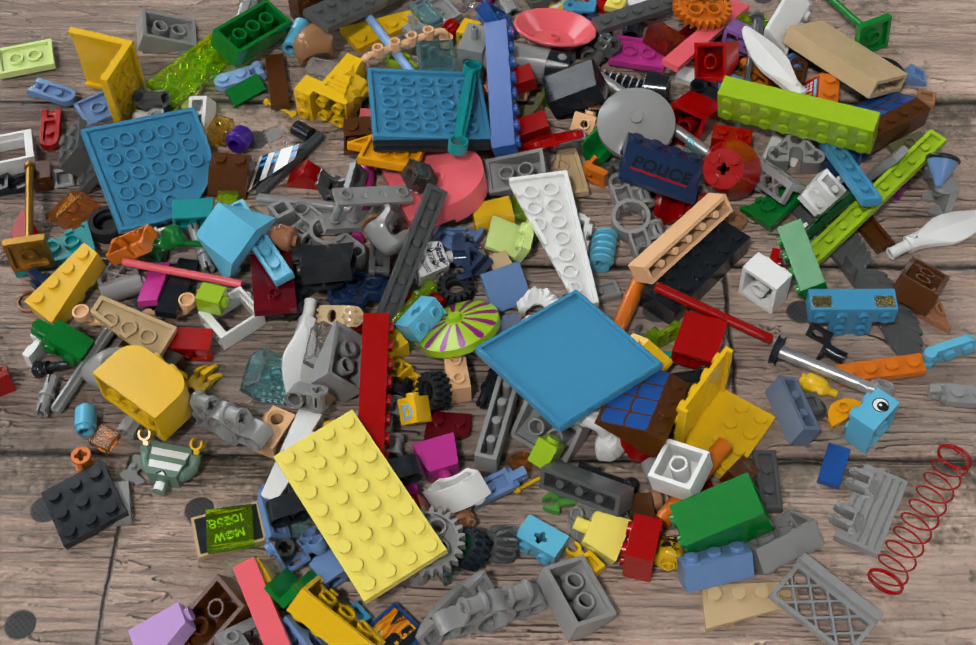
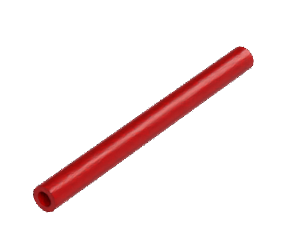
M657 282L653 289L654 292L706 316L727 321L728 326L767 344H770L773 339V334L660 282Z

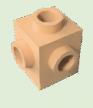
M585 109V112L575 111L570 130L581 128L586 131L588 136L597 126V112Z

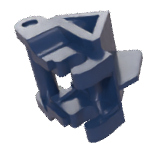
M467 232L453 235V263H455L456 267L463 266L465 268V273L457 274L456 278L466 279L485 273L493 264V260L488 256L489 253L477 242L470 241V235Z

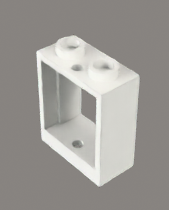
M31 129L0 135V152L24 147L26 156L0 161V175L7 172L10 175L25 172V162L38 161L36 140Z
M241 286L228 293L230 305L224 310L222 316L241 304L252 316L227 332L216 321L222 316L198 311L201 324L207 329H213V338L224 350L266 324L265 316L255 317L253 296L249 291L245 292Z

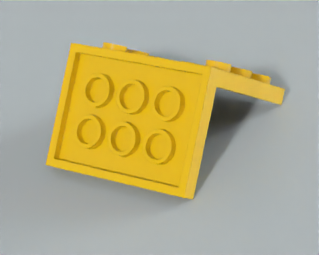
M70 27L68 35L72 36L86 78L85 85L104 91L113 123L132 119L134 110L141 109L132 102L133 93L139 88L148 91L134 42Z
M725 346L721 353L717 352L710 368L706 367L700 376L698 384L694 383L691 386L687 399H682L676 408L678 415L674 421L676 427L672 434L675 441L706 451L710 449L719 437L727 440L733 449L712 474L719 479L742 455L747 459L750 458L753 450L757 448L776 419L770 413L726 390L734 351Z

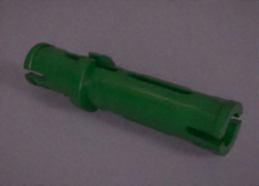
M847 190L824 212L817 214L814 220L805 227L808 239L811 240L819 231L826 229L835 217L856 200L850 191Z

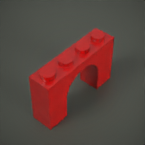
M530 63L513 68V72L515 71L517 76V83H514V87L517 88L518 95L538 88ZM544 110L524 117H517L521 128L518 131V135L521 137L522 144L538 136L552 134Z

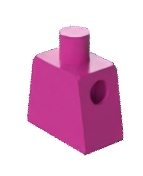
M453 432L412 444L413 453L417 455L421 469L428 482L432 483L439 478H448L459 473Z

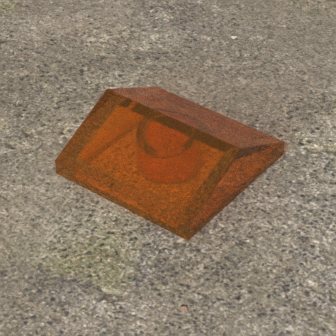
M70 191L45 215V219L65 230L70 228L74 230L80 227L82 222L88 221L90 215L98 208H101V206L84 192Z

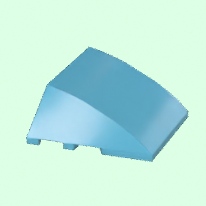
M218 202L195 236L221 275L235 279L241 271L239 267L260 236L267 234L277 218Z

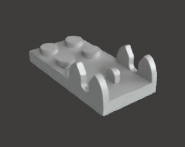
M926 163L921 168L922 176L926 179L931 191L925 192L921 197V201L937 204V206L930 207L927 210V214L936 217L940 214L952 212L960 190L953 174L949 176L941 187H936L928 163Z

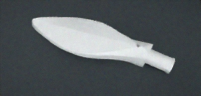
M744 26L742 28L743 40L748 54L757 68L782 89L805 94L807 89L798 81L787 56L763 35L748 26Z
M976 210L953 211L933 217L916 232L904 236L903 241L886 248L887 256L894 260L907 252L912 254L929 247L954 245L972 237L976 233Z
M305 298L302 316L298 318L294 336L282 357V377L286 394L295 382L302 381L312 384L313 368L318 358L315 340L316 318H314L318 301L314 298Z

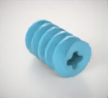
M599 228L593 232L588 257L591 270L606 273L613 265L618 233L614 229Z

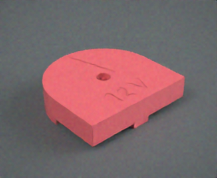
M426 151L415 174L380 168L387 186H409L414 202L413 204H400L398 208L409 228L426 185L429 183L447 192L434 227L453 219L458 222L468 217L481 206L488 192L483 162L474 151H467L463 156H454L448 151Z

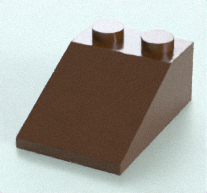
M912 256L892 289H895L897 303H904L911 307L913 312L926 316L950 276Z
M217 574L189 606L195 615V620L193 621L196 630L185 642V645H214L215 634L252 617L242 590L233 578Z

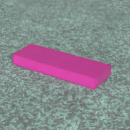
M170 262L155 263L172 267ZM153 271L147 272L146 281L143 283L137 300L139 307L158 305L166 287L169 274Z

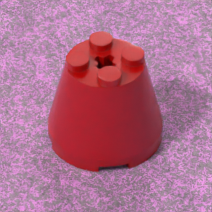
M738 140L721 141L712 146L703 158L701 173L703 183L711 193L726 194L728 200L743 198L760 181L762 173L761 161L755 150L747 143ZM720 167H729V171H720Z

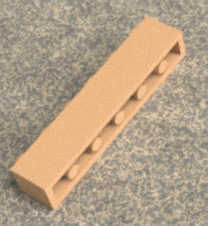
M708 193L628 264L636 282L653 285L732 213L733 209L726 194Z

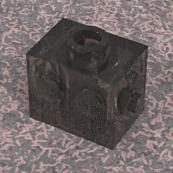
M411 158L400 174L407 189L423 195L427 184L431 183L436 186L438 183V179L429 164Z

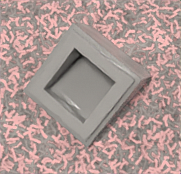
M60 169L52 170L55 189L75 186L73 174Z

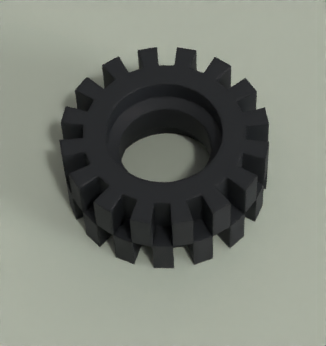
M457 269V273H454V270H450V274L446 271L444 277L441 275L439 281L437 280V294L445 299L447 306L474 299V280H472V277L466 279L456 278L457 274H461V270ZM453 286H460L463 288L462 291L457 293L448 291V289Z
M443 371L421 373V377L417 378L419 383L415 385V387H418V390H415V392H419V396L428 395L430 411L447 408L449 406L448 403L452 400L449 397L452 396L450 391L452 384H448L450 379L446 377L447 374L443 373Z

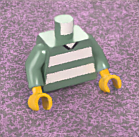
M143 429L138 430V438L143 441V444L140 445V460L143 472L148 476L149 481L154 484L153 493L164 496L168 487L181 488L184 482H187L198 473L202 457L200 451L207 447L205 440H201L200 446L197 447L198 438H192L189 444L190 448L153 441L150 444L149 440L153 438L154 432L148 429V437L144 438Z

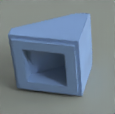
M913 64L904 69L908 76L903 85L926 86V71Z

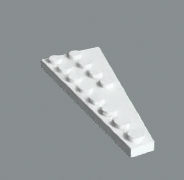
M567 170L509 178V186L568 293L578 290L596 307H599L597 291Z

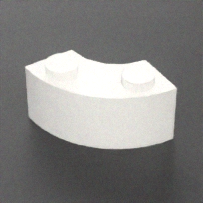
M466 468L452 477L439 478L422 493L430 506L434 507L435 512L442 507L443 515L449 511L453 515L455 512L473 505L478 506L482 504L486 499L485 497L491 494V491L479 471Z

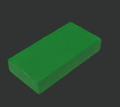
M256 73L226 89L224 92L235 108L266 91L267 88Z

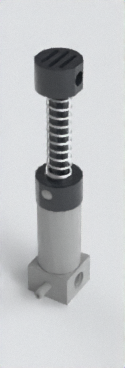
M468 23L457 46L458 72L463 71L464 61L469 59L478 60L482 63L481 80H483L487 72L485 28L482 25ZM513 41L515 52L512 53V56L515 57L516 67L530 63L536 83L543 84V76L576 64L575 53ZM607 69L602 71L626 89H649L668 100L672 74L648 70L645 79L643 76L637 79L636 75L630 77L628 73L622 76L621 71L618 74H615L614 70L608 73Z

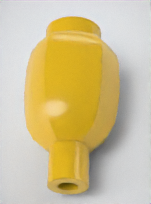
M813 372L802 373L798 382L806 393L817 391L819 397L828 395L836 398L838 390L830 387L829 381Z

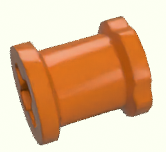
M77 447L72 451L70 458L75 464L77 472L84 470L82 465H85V468L95 464V460L91 458V452L87 447Z

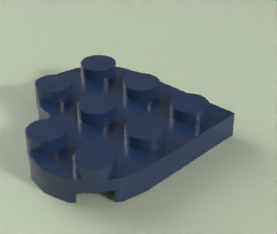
M354 271L353 280L345 281L341 288L327 290L328 302L330 305L358 306L363 310V306L368 301L380 303L389 280L383 277V274L369 276V272Z

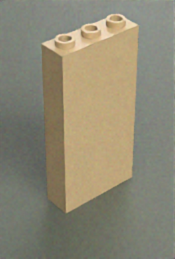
M823 20L789 26L785 32L783 44L868 99L901 91L908 76V73Z

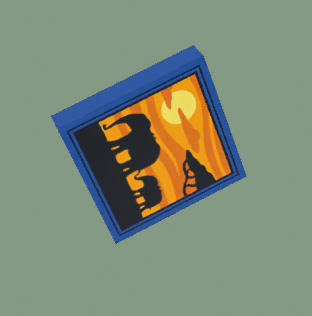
M396 602L369 624L386 641L384 645H419L415 636L420 625Z

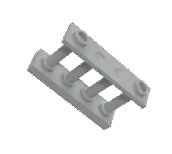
M408 185L332 188L331 191L336 206L333 212L321 213L319 220L324 234L362 232V220L370 214H381L384 211L380 210L382 205L389 203L397 216L396 212L400 204H413L414 200ZM363 206H372L371 210L361 211ZM344 207H353L352 211L342 212ZM398 216L394 230H399L401 226Z

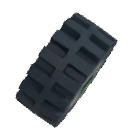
M465 526L462 533H465L466 540L463 542L466 544V549L461 550L464 557L457 558L459 562L458 567L469 572H475V569L479 570L480 565L483 566L485 564V558L488 559L489 555L487 554L491 551V547H489L491 540H489L490 537L487 533L472 526Z

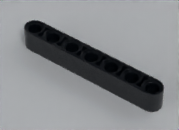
M406 454L387 461L404 487L423 479V472L416 454ZM295 491L272 498L265 503L270 526L274 528L284 527L311 518Z

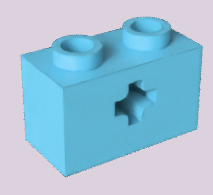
M421 295L394 325L406 340L420 342L447 312L436 297Z
M531 514L528 515L517 531L516 539L519 540L517 543L518 550L524 554L534 556L538 562L545 566L558 563L566 552V548L569 547L568 535Z

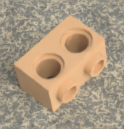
M466 356L445 358L444 370L447 374L446 377L450 379L448 384H452V388H450L452 396H449L452 399L450 404L472 401Z
M273 405L268 412L264 413L261 421L273 429L274 435L260 451L254 449L253 451L274 459L273 456L280 452L296 415Z

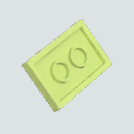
M51 38L0 48V79L56 69Z

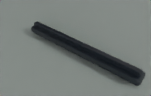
M449 139L374 140L373 151H448ZM468 139L467 151L491 150L490 139Z

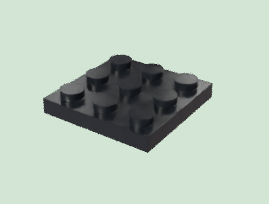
M103 460L41 492L63 546L66 549L75 546L113 525L115 522L129 516Z

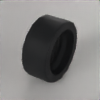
M109 206L98 208L88 219V226L92 237L102 244H110L115 237L124 235H119L117 227L107 231L97 229L102 222L113 219Z

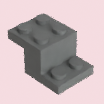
M79 118L75 124H71L67 134L61 136L59 141L61 149L58 160L60 170L79 177V192L87 195L98 183V178L80 134L81 129L87 127V120Z

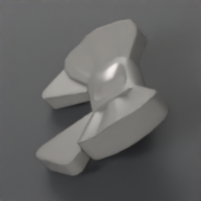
M133 455V461L127 470L120 473V478L123 481L129 480L130 484L135 483V486L145 484L144 479L137 474L140 469H143L140 455Z

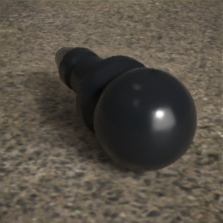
M49 360L45 362L38 361L32 365L31 372L36 378H43L47 374H53V371L64 369L69 365V362L58 361L51 363Z

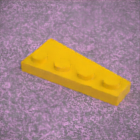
M406 10L376 18V20L388 36L393 38L402 34V26L409 22L407 15L413 12ZM366 21L339 29L340 34L358 54L371 49L375 43H382Z

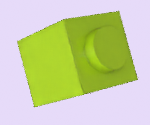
M202 282L195 296V302L198 311L222 316L224 310L230 305V297L226 287Z
M553 434L540 436L527 460L542 468V466L556 459L559 460L566 445L561 443L560 438Z

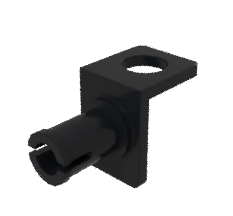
M812 322L806 332V336L823 344L816 360H820L821 356H826L842 364L848 353L831 345L832 342L830 340L834 333ZM813 330L821 332L823 337L815 335Z

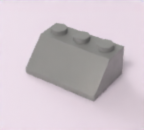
M524 401L509 436L533 449L538 437L553 434L560 438L561 443L566 445L559 461L569 464L584 444L590 428L573 424L559 433L529 403Z
M792 509L771 519L774 531L745 542L753 552L754 570L764 575L772 574L777 568L795 562L796 558L802 556L804 552L806 554L816 551V548L824 545L816 520Z
M584 555L542 568L536 583L568 642L590 635L616 617L615 609Z

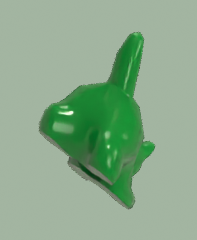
M170 225L161 231L160 238H155L152 251L148 253V256L160 263L164 261L163 255L166 251L183 246H203L197 240L188 241L179 225Z

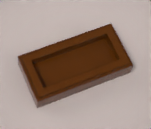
M873 215L857 229L876 254H880L886 251V248L895 245V242Z

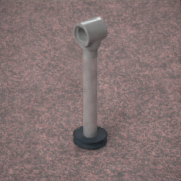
M779 335L772 347L768 363L772 362L774 366L780 358L865 393V395L868 392L872 393L877 387L891 397L895 391L896 386L888 380L876 378L870 382L784 346L787 337L783 339Z

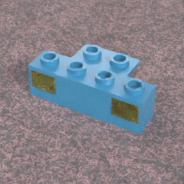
M808 289L805 300L808 322H828L827 330L837 336L843 334H869L872 322H894L898 312L895 289Z

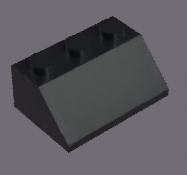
M592 57L542 77L546 102L556 119L605 101L610 90Z

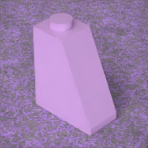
M177 602L129 629L128 632L132 644L184 645L196 630L193 621L195 620V615L190 607H185Z

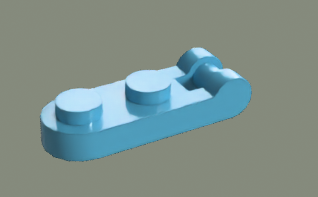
M967 334L925 348L923 360L926 369H931L935 363L944 360L950 361L962 354H971L976 349V339L972 334Z

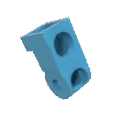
M566 0L563 2V10L574 12L587 18L590 13H597V0H589V2Z

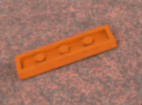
M921 353L835 365L838 369L870 382L876 378L889 381L924 376L927 372ZM838 383L839 387H846L845 385Z

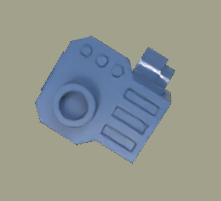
M310 527L301 533V538L297 539L296 542L302 552L284 563L267 537H264L267 544L263 545L270 557L275 556L283 570L288 568L291 572L311 560L308 555L309 553L321 555L328 549V544L322 534L319 533L317 527ZM301 559L298 564L290 566L295 560Z

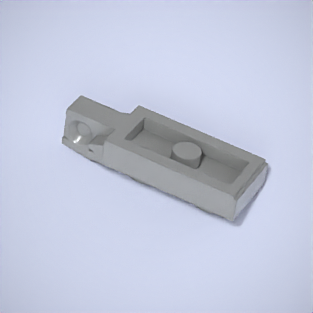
M954 383L929 385L927 390L928 399L940 400L945 406L976 409L975 385Z

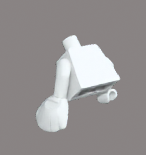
M599 408L574 425L596 431L598 434L594 441L596 458L599 461L611 462L619 458L625 451L621 446L620 438L594 423L601 409Z

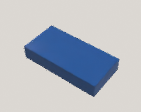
M829 442L816 483L839 490L851 449Z

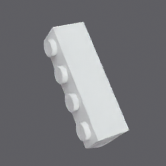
M782 0L765 27L764 37L774 43L785 55H788L791 50L790 47L783 44L785 32L789 26L809 21L811 16L809 11L810 2L808 0Z

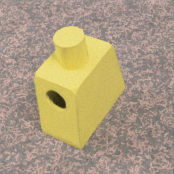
M595 511L590 520L577 516L572 528L584 533L580 542L581 546L587 550L590 549L596 556L612 565L616 562L625 540L628 522H632V520Z

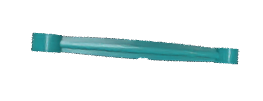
M474 59L466 60L463 64L462 74L465 79L457 110L454 135L449 137L447 148L448 152L454 156H463L468 150L469 140L466 137L473 106L476 79L480 78L482 63Z

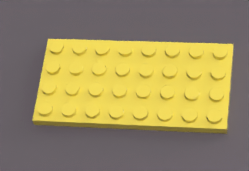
M353 410L273 456L365 604H368L448 553L446 547Z

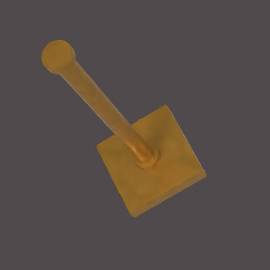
M32 161L24 163V170L26 171L25 236L2 240V247L14 273L28 271L33 267L41 269L55 266V259L45 234L33 235L34 171L36 170V164Z

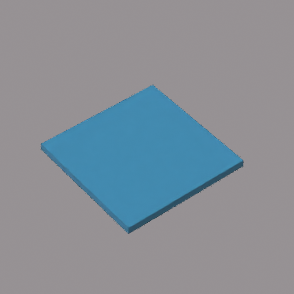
M578 290L572 291L475 347V353L559 433L657 373L663 367L662 362Z

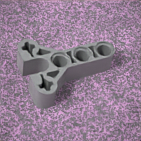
M785 134V138L777 146H772L768 149L766 159L786 172L789 158L795 157L800 161V173L817 174L822 169L825 154L822 150L816 149L808 139Z

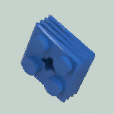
M483 0V2L478 4V7H475L478 13L476 17L481 23L507 19L508 25L512 26L514 31V37H511V41L518 36L517 30L505 11L487 0Z

